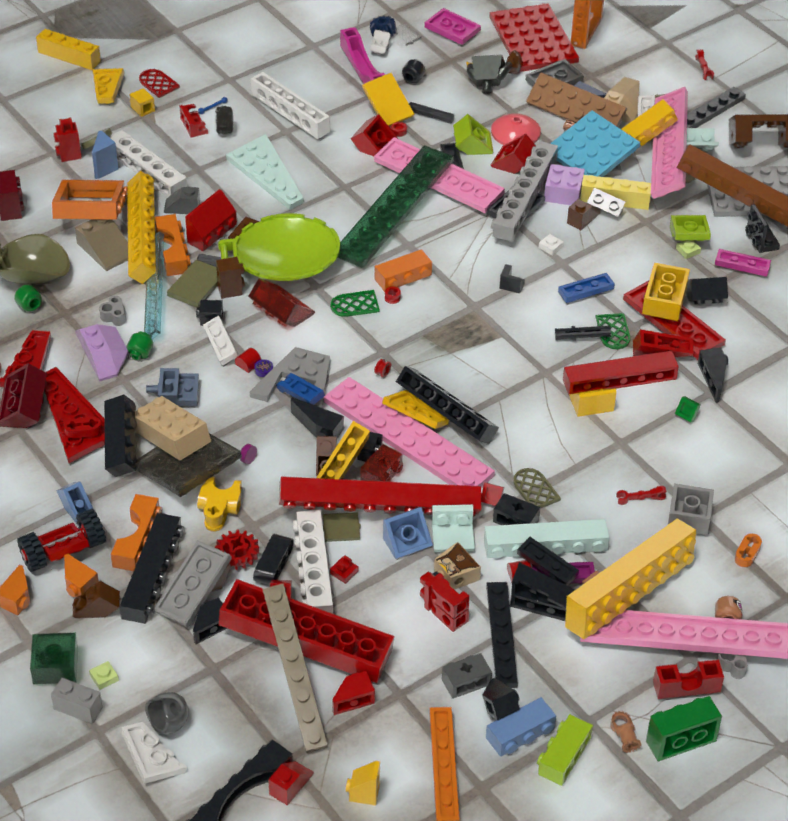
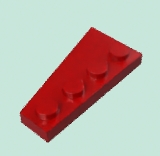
M32 330L22 345L21 351L15 355L14 362L11 366L7 367L4 377L0 378V387H4L7 375L28 363L42 370L51 339L50 331Z

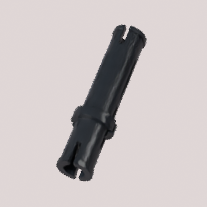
M610 325L555 328V340L572 339L573 341L576 338L611 337Z

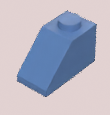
M81 481L73 482L56 490L64 509L76 524L77 514L93 509Z

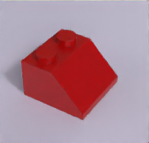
M377 114L368 119L350 139L360 152L375 156L394 137L397 139L398 137L380 114Z
M524 134L503 145L490 166L516 174L521 171L522 166L525 167L526 159L528 156H531L532 148L536 147V145L527 134Z

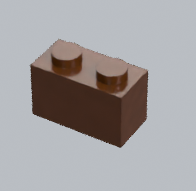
M238 257L216 260L217 287L221 299L241 296L242 288L245 287L244 278L241 275L244 274L243 264L239 263Z

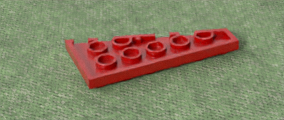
M57 367L46 371L47 383L44 391L69 464L105 445L104 417ZM97 417L100 419L102 431L96 436L69 438L65 435L64 423L70 419Z

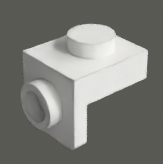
M375 30L369 50L376 54H385L388 48L390 33Z

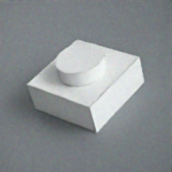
M549 234L539 242V248L553 256L563 247L564 242Z

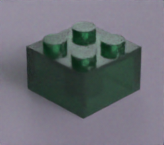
M76 632L32 634L30 672L33 685L57 684L61 678L77 683L78 643Z

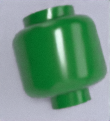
M23 285L15 293V302L25 311L36 310L42 302L41 294L31 285Z
M139 331L131 335L126 348L132 359H146L150 355L154 342L149 334Z

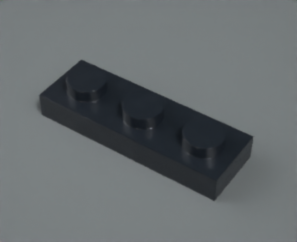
M529 537L517 549L519 556L551 578L567 586L579 574L577 568L532 537Z

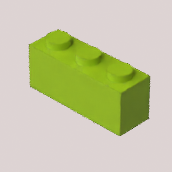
M570 714L565 721L562 720L557 728V735L550 738L547 744V751L545 753L542 752L537 760V765H539L538 775L562 786L592 737L593 725Z

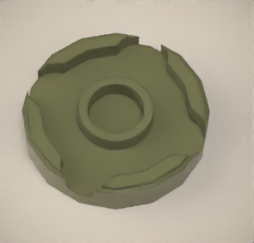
M110 128L102 130L107 136L112 135ZM98 133L80 143L82 148L87 149L94 146Z

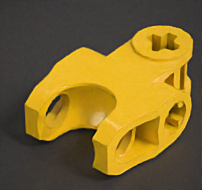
M209 476L201 486L197 508L204 510V526L209 531H219L224 527L228 513L238 514L241 506L242 480H234L233 485L228 489H218L215 487V476Z

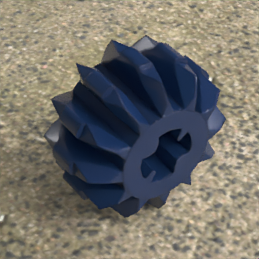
M378 16V18H373V21L370 22V32L373 37L375 30L388 32L390 37H393L396 33V22L391 16Z

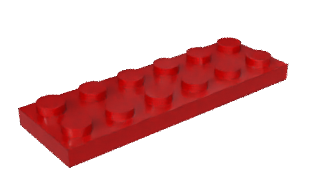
M649 280L623 295L625 302L665 334L693 338V357L697 360L700 350L719 348L725 345V338L683 305L678 321L642 314Z

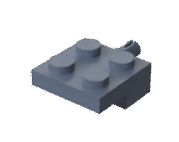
M160 368L158 385H146V393H158V397L163 396L178 406H197L199 373H180L179 368Z

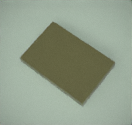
M195 260L168 289L167 296L194 307H199L200 301L206 300L217 287L216 267Z

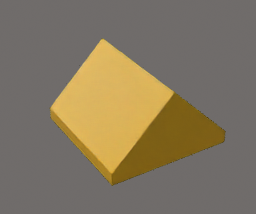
M600 389L569 394L577 417L614 411L616 389Z

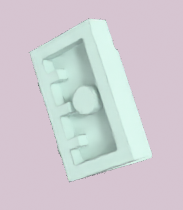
M687 128V145L690 144L704 152H711V150L719 146V142H714L715 128Z
M473 505L432 506L434 552H444L457 542L467 552L474 551Z

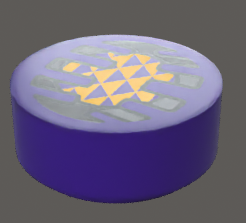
M263 359L255 363V374L259 377H265L273 369V363L269 360Z

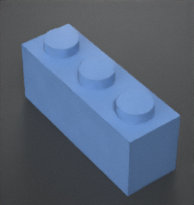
M540 697L521 707L520 710L488 724L486 739L500 757L507 753L511 754L518 747L530 744L537 737L552 732L555 728L556 714Z

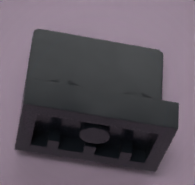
M755 204L751 205L745 231L751 238L753 246L757 248L759 253L779 250L780 244L772 230L761 216Z

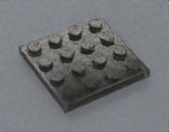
M209 433L211 442L182 460L176 459L158 446L137 459L136 471L182 497L233 464L242 455L240 450Z

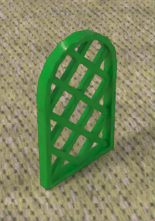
M374 290L340 294L335 296L330 304L332 312L341 317L380 312ZM360 296H362V297H364L365 299H364L363 301H361V300H359L358 298H359ZM347 298L352 299V301H351L350 303L347 302V301H345V300H346ZM368 299L373 301L371 304L365 303ZM355 301L360 303L358 306L353 305ZM342 303L347 304L345 308L341 307L340 305ZM362 305L367 306V308H366L365 310L362 309V308H360V307H361ZM350 306L355 308L353 311L348 310Z
M624 313L595 316L597 326H602L606 323L611 328L617 329L615 332L611 331V337H600L603 345L616 350L628 346L630 343V333ZM611 318L614 322L610 323L608 320ZM617 322L622 324L620 328L615 325ZM621 331L624 333V335L620 336L617 333ZM616 336L619 338V340L615 341L612 338ZM622 340L626 342V343L623 344V345L620 344V342H621Z

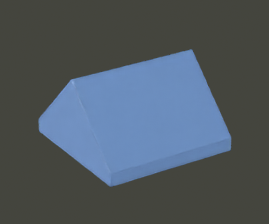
M98 131L92 150L95 179L118 170L116 143L103 131Z
M421 507L383 520V540L395 559L433 546Z

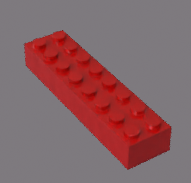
M236 579L220 608L219 625L278 647L263 588ZM287 597L304 657L350 674L367 671L370 680L378 683L392 652L395 636Z

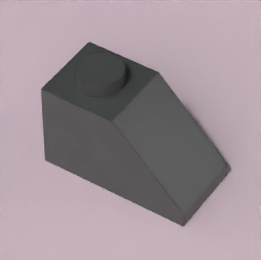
M181 187L166 199L164 213L189 214L200 205L199 187Z

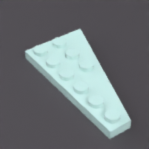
M266 134L226 154V160L289 210L304 203L302 194Z

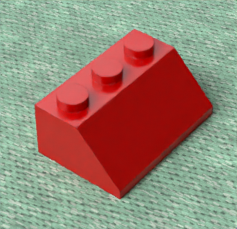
M221 189L217 190L185 216L187 243L204 252L219 238L223 237L225 233L236 226V209Z

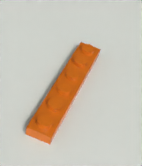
M430 707L436 821H459L452 707Z

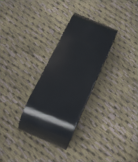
M275 533L272 534L254 570V581L270 585L271 580H278L292 552L293 538Z

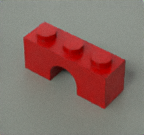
M719 660L700 661L697 663V667L689 673H679L677 664L655 667L653 684L658 699L719 693L722 689L724 674Z

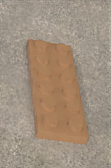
M541 72L526 100L532 106L577 123L590 111H594L619 127L627 111L625 106Z

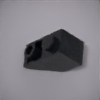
M496 678L491 679L482 694L487 713L496 720H500L520 710L518 704L520 699L517 691Z

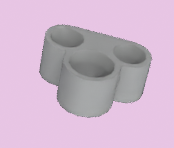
M112 296L109 298V302L102 303L99 306L100 319L103 322H112L115 326H121L125 323L123 304L119 296Z
M719 653L717 660L720 661L722 671L730 672L731 676L735 679H742L747 669L746 655Z

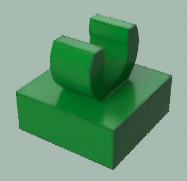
M683 396L675 414L689 422H694L701 404Z

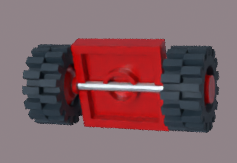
M89 509L76 515L78 528L74 523H70L38 537L34 532L18 537L19 551L22 554V559L25 561L27 569L30 572H34L46 567V556L52 562L62 559L66 554L77 553L84 548H93L105 543V531L95 510Z

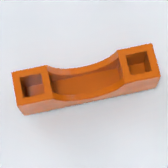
M176 214L155 217V226L158 241L172 245L169 249L163 251L166 275L183 274L191 263L189 255H186L188 254L186 243L183 244L185 242L184 233L180 232L182 231L181 221H177Z
M135 494L130 506L131 522L136 524L138 529L132 535L116 540L111 552L112 567L134 571L156 514H162L159 498Z

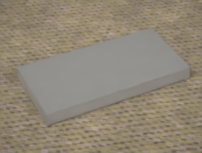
M197 540L153 610L168 619L189 627L197 615L200 606L203 605L232 559L230 554Z

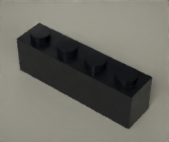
M124 394L104 401L105 470L115 477L136 471L137 462L135 445L137 444L135 438L136 405L133 400Z

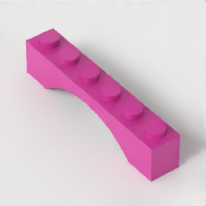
M356 27L340 30V46L363 84L385 75L384 72H378L370 62L361 35Z

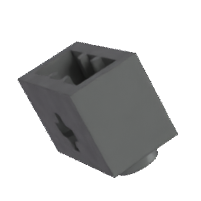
M481 653L470 655L457 662H450L442 667L441 680L452 699L487 687L492 679V671Z

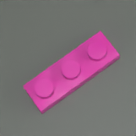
M719 249L715 265L767 277L771 260Z

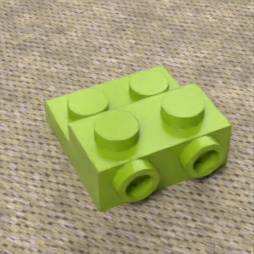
M671 215L670 231L675 240H710L711 232L706 215Z

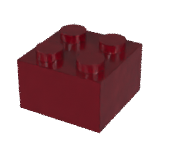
M15 170L0 171L1 221L22 219L21 211L25 210L23 201H20L23 200L20 177L16 176Z

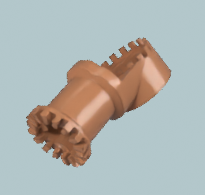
M624 711L615 712L610 723L611 729L621 738L622 750L626 753H631V750L634 752V749L640 748L641 741L635 735V726L629 714L627 715V712L624 713ZM622 719L626 724L618 726L615 720Z

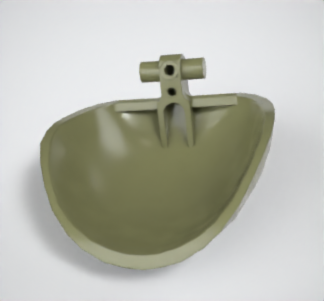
M27 235L7 243L2 249L0 247V277L7 281L27 285L39 284L55 280L69 272L70 261L66 251L58 242L46 235Z

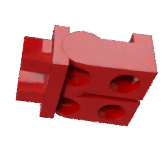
M428 571L420 577V583L424 585L420 590V596L424 599V608L426 610H431L452 632L469 622V595L465 591L459 594L450 586L448 580L444 579L441 573L434 576Z

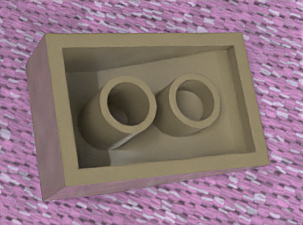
M91 219L75 227L77 244L105 271L128 261V242L113 220Z

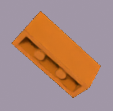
M421 249L376 265L374 279L385 292V289L388 287H400L431 276L432 261Z

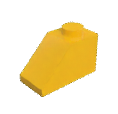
M374 761L353 770L352 778H348L346 783V792H349V802L376 806L380 788V761Z

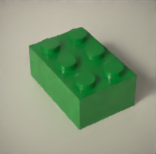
M710 696L696 698L692 702L676 705L672 709L663 712L658 711L650 716L646 743L658 762L717 741L722 715Z

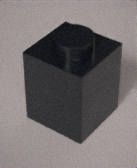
M223 300L200 301V307L196 309V318H200V326H203V324L217 316L223 322Z

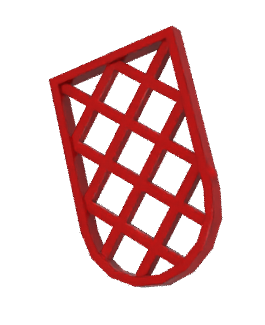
M148 69L139 75V82L158 98L180 88L177 82L158 69ZM149 76H155L154 79H148ZM153 81V84H147V82Z

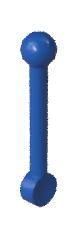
M223 97L216 103L205 108H199L198 113L204 114L205 111L221 103H227L228 99Z

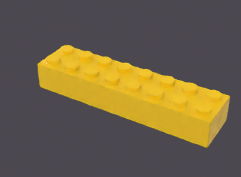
M678 518L570 593L567 596L565 627L582 639H586L591 634H595L605 624H609L613 618L622 614L628 607L636 604L646 594H650L657 586L665 583L672 575H676L683 567L690 565L694 560L696 529Z

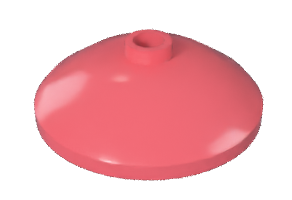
M511 113L503 115L493 122L491 134L502 145L524 134H527L535 143L540 138L541 128L533 118L524 114Z

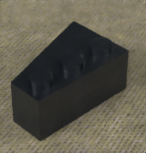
M519 562L512 580L510 607L565 621L567 596L575 591V589Z

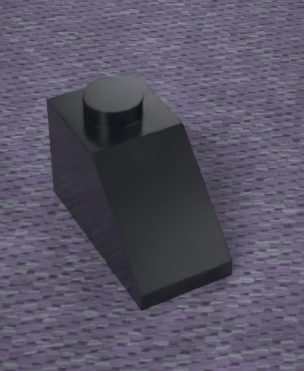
M219 597L212 601H207L204 605L200 606L193 628L195 644L227 629L219 625V613L223 605Z

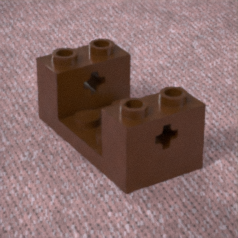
M788 114L732 116L729 118V145H734V148H744V146L752 142V128H760V126L767 125V128H777L778 126V145L788 148Z

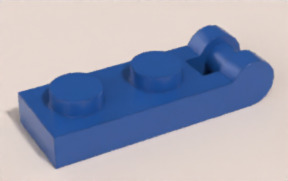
M293 373L288 374L284 381L281 380L276 384L280 392H286L296 399L313 405L325 396L322 389Z

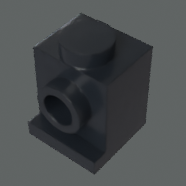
M370 432L369 439L357 456V460L373 463L375 456H378L383 448V434Z

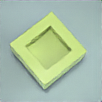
M694 240L682 241L676 245V249L685 259L701 253V248Z
M109 661L89 670L90 677L99 690L119 681L118 675Z

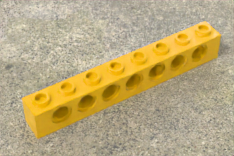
M139 171L127 183L128 276L143 284L156 272L154 179L149 174Z

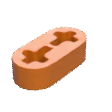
M750 533L743 538L735 555V563L740 567L752 565L761 548L762 539L760 536Z

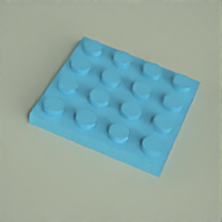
M590 111L550 143L558 145L556 161L567 167L585 169L584 175L604 177L640 147L638 140L594 111Z

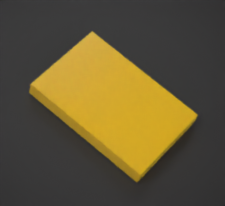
M392 72L362 85L375 112L380 114L389 127L395 122H401L414 116V112Z

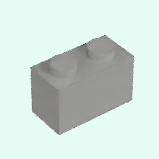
M61 678L51 693L54 710L91 724L103 708L99 691Z

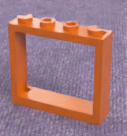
M604 0L574 1L571 32L572 46L586 49L602 19Z
M62 180L52 200L53 219L117 220L127 197V186H124V180ZM69 197L112 198L111 201H77L68 199Z

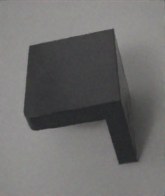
M505 264L500 275L499 289L520 294L525 280L520 277L511 276L512 266Z

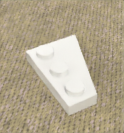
M143 722L122 727V736L144 784L186 773L187 767L174 758V753L170 749H166L159 742V738Z

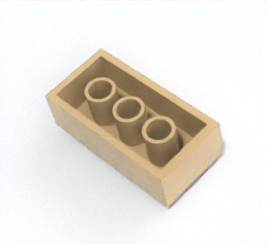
M163 396L155 398L149 404L135 411L136 433L178 460L184 459L211 442L206 422Z

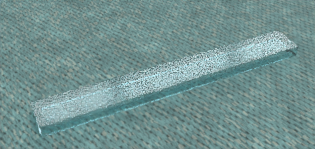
M160 231L155 234L156 272L146 281L144 332L149 334L152 340L161 333L164 234Z

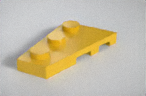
M123 68L92 69L98 104L114 103L125 74Z
M408 390L383 398L382 404L434 429L448 425L449 419Z

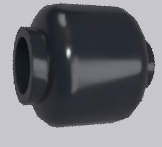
M417 59L409 60L402 69V76L409 83L419 82L425 74V66Z

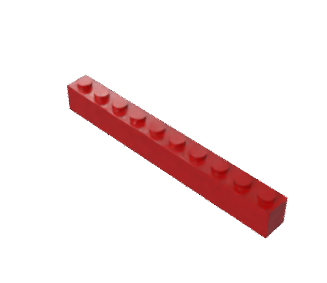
M281 476L279 481V505H283L284 508L288 509L304 506V509L309 510L316 509V507H324V510L344 508L345 511L364 509L365 512L384 510L385 513L407 512L421 507L425 515H432V506L473 505L474 517L481 511V486Z

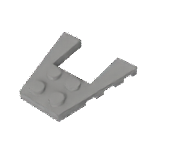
M295 347L250 391V398L268 402L281 377L286 378L290 373L317 386L325 393L330 356ZM324 397L314 405L322 408Z

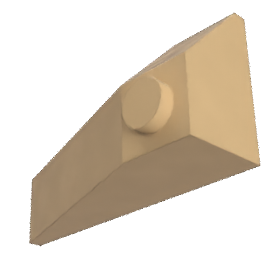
M627 77L622 78L606 94L605 99L625 106L627 111L622 121L630 123L638 116L640 81Z

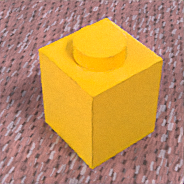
M144 88L130 93L131 108L139 116L142 117L155 111L154 97Z

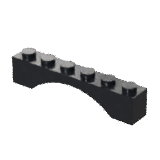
M272 739L267 745H263L259 749L258 754L252 760H247L243 768L237 774H233L228 783L222 789H218L207 804L201 805L197 813L186 821H222L228 808L242 794L256 786L268 783L269 778L281 764L293 762V753Z

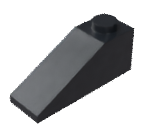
M721 347L700 350L697 363L716 403L720 401L726 365H728V356L724 354Z
M294 397L291 398V413L316 438L317 436H337L338 438L344 430L343 415Z

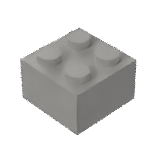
M674 483L668 524L678 518L696 529L697 534L708 535L714 490Z

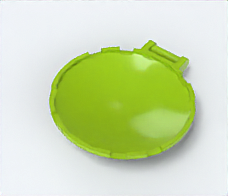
M283 213L263 217L260 222L255 224L251 222L242 229V233L236 236L235 239L220 240L218 248L221 251V259L232 258L228 257V251H233L234 257H238L239 263L243 264L244 270L252 275L268 280L292 281L314 276L331 266L339 255L340 239L333 228H329L326 226V222L316 217L310 219L305 218L304 214Z

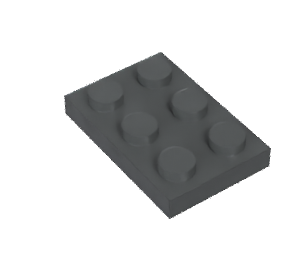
M563 59L526 74L525 79L534 86L541 72L574 85L579 81H583L584 75L567 60Z

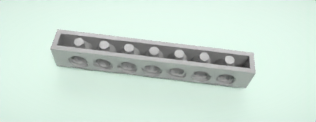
M539 141L536 147L532 148L531 156L527 157L525 167L522 166L520 176L516 177L514 187H511L509 190L508 198H504L503 207L498 209L496 219L492 220L491 229H493V237L513 242L548 177L550 165L555 164L557 160L558 145Z

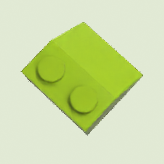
M466 114L453 125L455 145L459 151H463L467 155H484L494 152L490 131L469 114Z

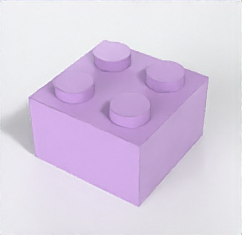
M551 164L545 185V202L572 205L576 200L580 199L585 169Z

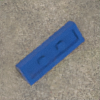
M606 272L559 286L558 292L564 301L569 303L613 290L615 283Z

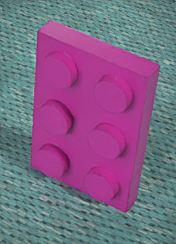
M445 8L425 21L424 26L461 45L481 31V25Z

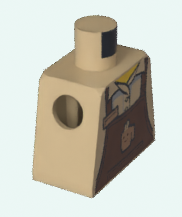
M457 542L435 558L434 573L432 574L436 576L441 573L444 579L448 580L450 586L453 589H457L479 581L481 566Z

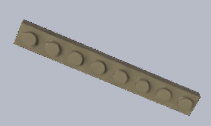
M284 584L264 588L265 601L306 753L327 748L328 745Z

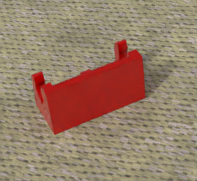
M179 105L180 119L190 137L208 134V129L205 127L206 124L201 120L198 111L189 112L190 109L196 108V105Z

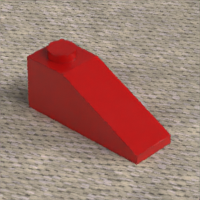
M640 329L633 339V356L672 351L674 357L693 356L694 354L693 338Z

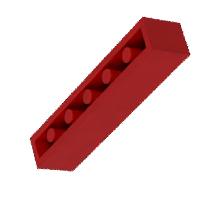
M672 351L564 367L563 383L569 395L600 389H617L677 379L679 365Z

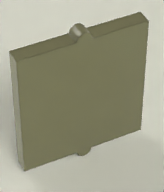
M358 512L323 514L325 542L360 540L359 529L361 524L358 520Z

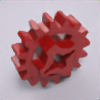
M236 530L234 534L228 531V536L222 534L221 540L217 539L216 541L217 545L215 548L230 554L232 559L229 565L231 567L235 566V570H238L239 566L245 569L247 563L253 565V560L258 559L260 552L258 539H254L253 534L247 536V531L240 533L239 530Z

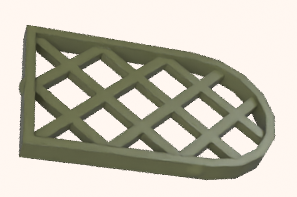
M524 468L517 471L514 475V486L526 502L531 503L530 501L535 502V505L540 503L538 506L541 509L561 501L560 496L540 471L533 468ZM528 472L535 473L534 476L527 475ZM517 476H522V481L517 480ZM525 478L533 479L531 483L525 482ZM535 480L542 481L541 485L534 484ZM523 484L530 486L529 490L523 489ZM532 487L540 488L539 492L531 491ZM542 489L549 490L548 495L541 493ZM530 494L537 495L536 499L529 498ZM540 496L547 497L546 501H541L538 499Z

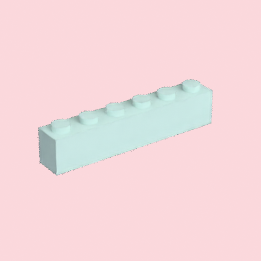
M605 519L485 526L484 531L487 558L520 557L517 554V549L529 537H532L555 554L607 551L609 543Z

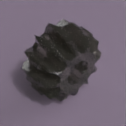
M221 106L216 108L215 126L218 134H229L233 131V110L231 107Z

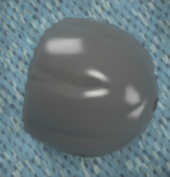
M161 693L146 702L145 712L149 722L155 731L160 734H171L178 731L188 718L187 703L177 693Z

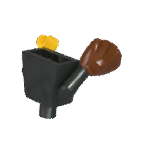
M513 50L508 56L506 63L502 55L472 56V63L466 62V72L470 79L476 82L477 86H482V93L489 94L491 93L492 86H499L501 80L508 73H520L523 65L522 56L519 52Z

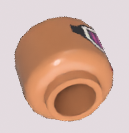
M733 596L719 598L715 603V617L742 620L741 601Z

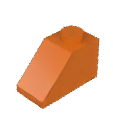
M70 554L64 555L66 590L70 596H80L91 586L99 582L96 571Z
M20 564L0 586V607L16 615H19L30 603L24 568Z

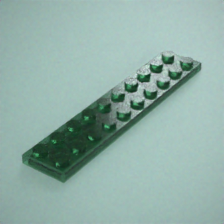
M424 145L342 239L337 258L364 268L452 164L453 156Z

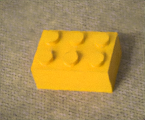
M654 262L644 297L642 314L678 321L688 285L690 269Z

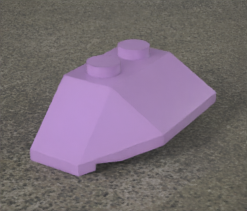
M96 324L76 330L75 333L99 382L117 377L128 355V350L117 328Z

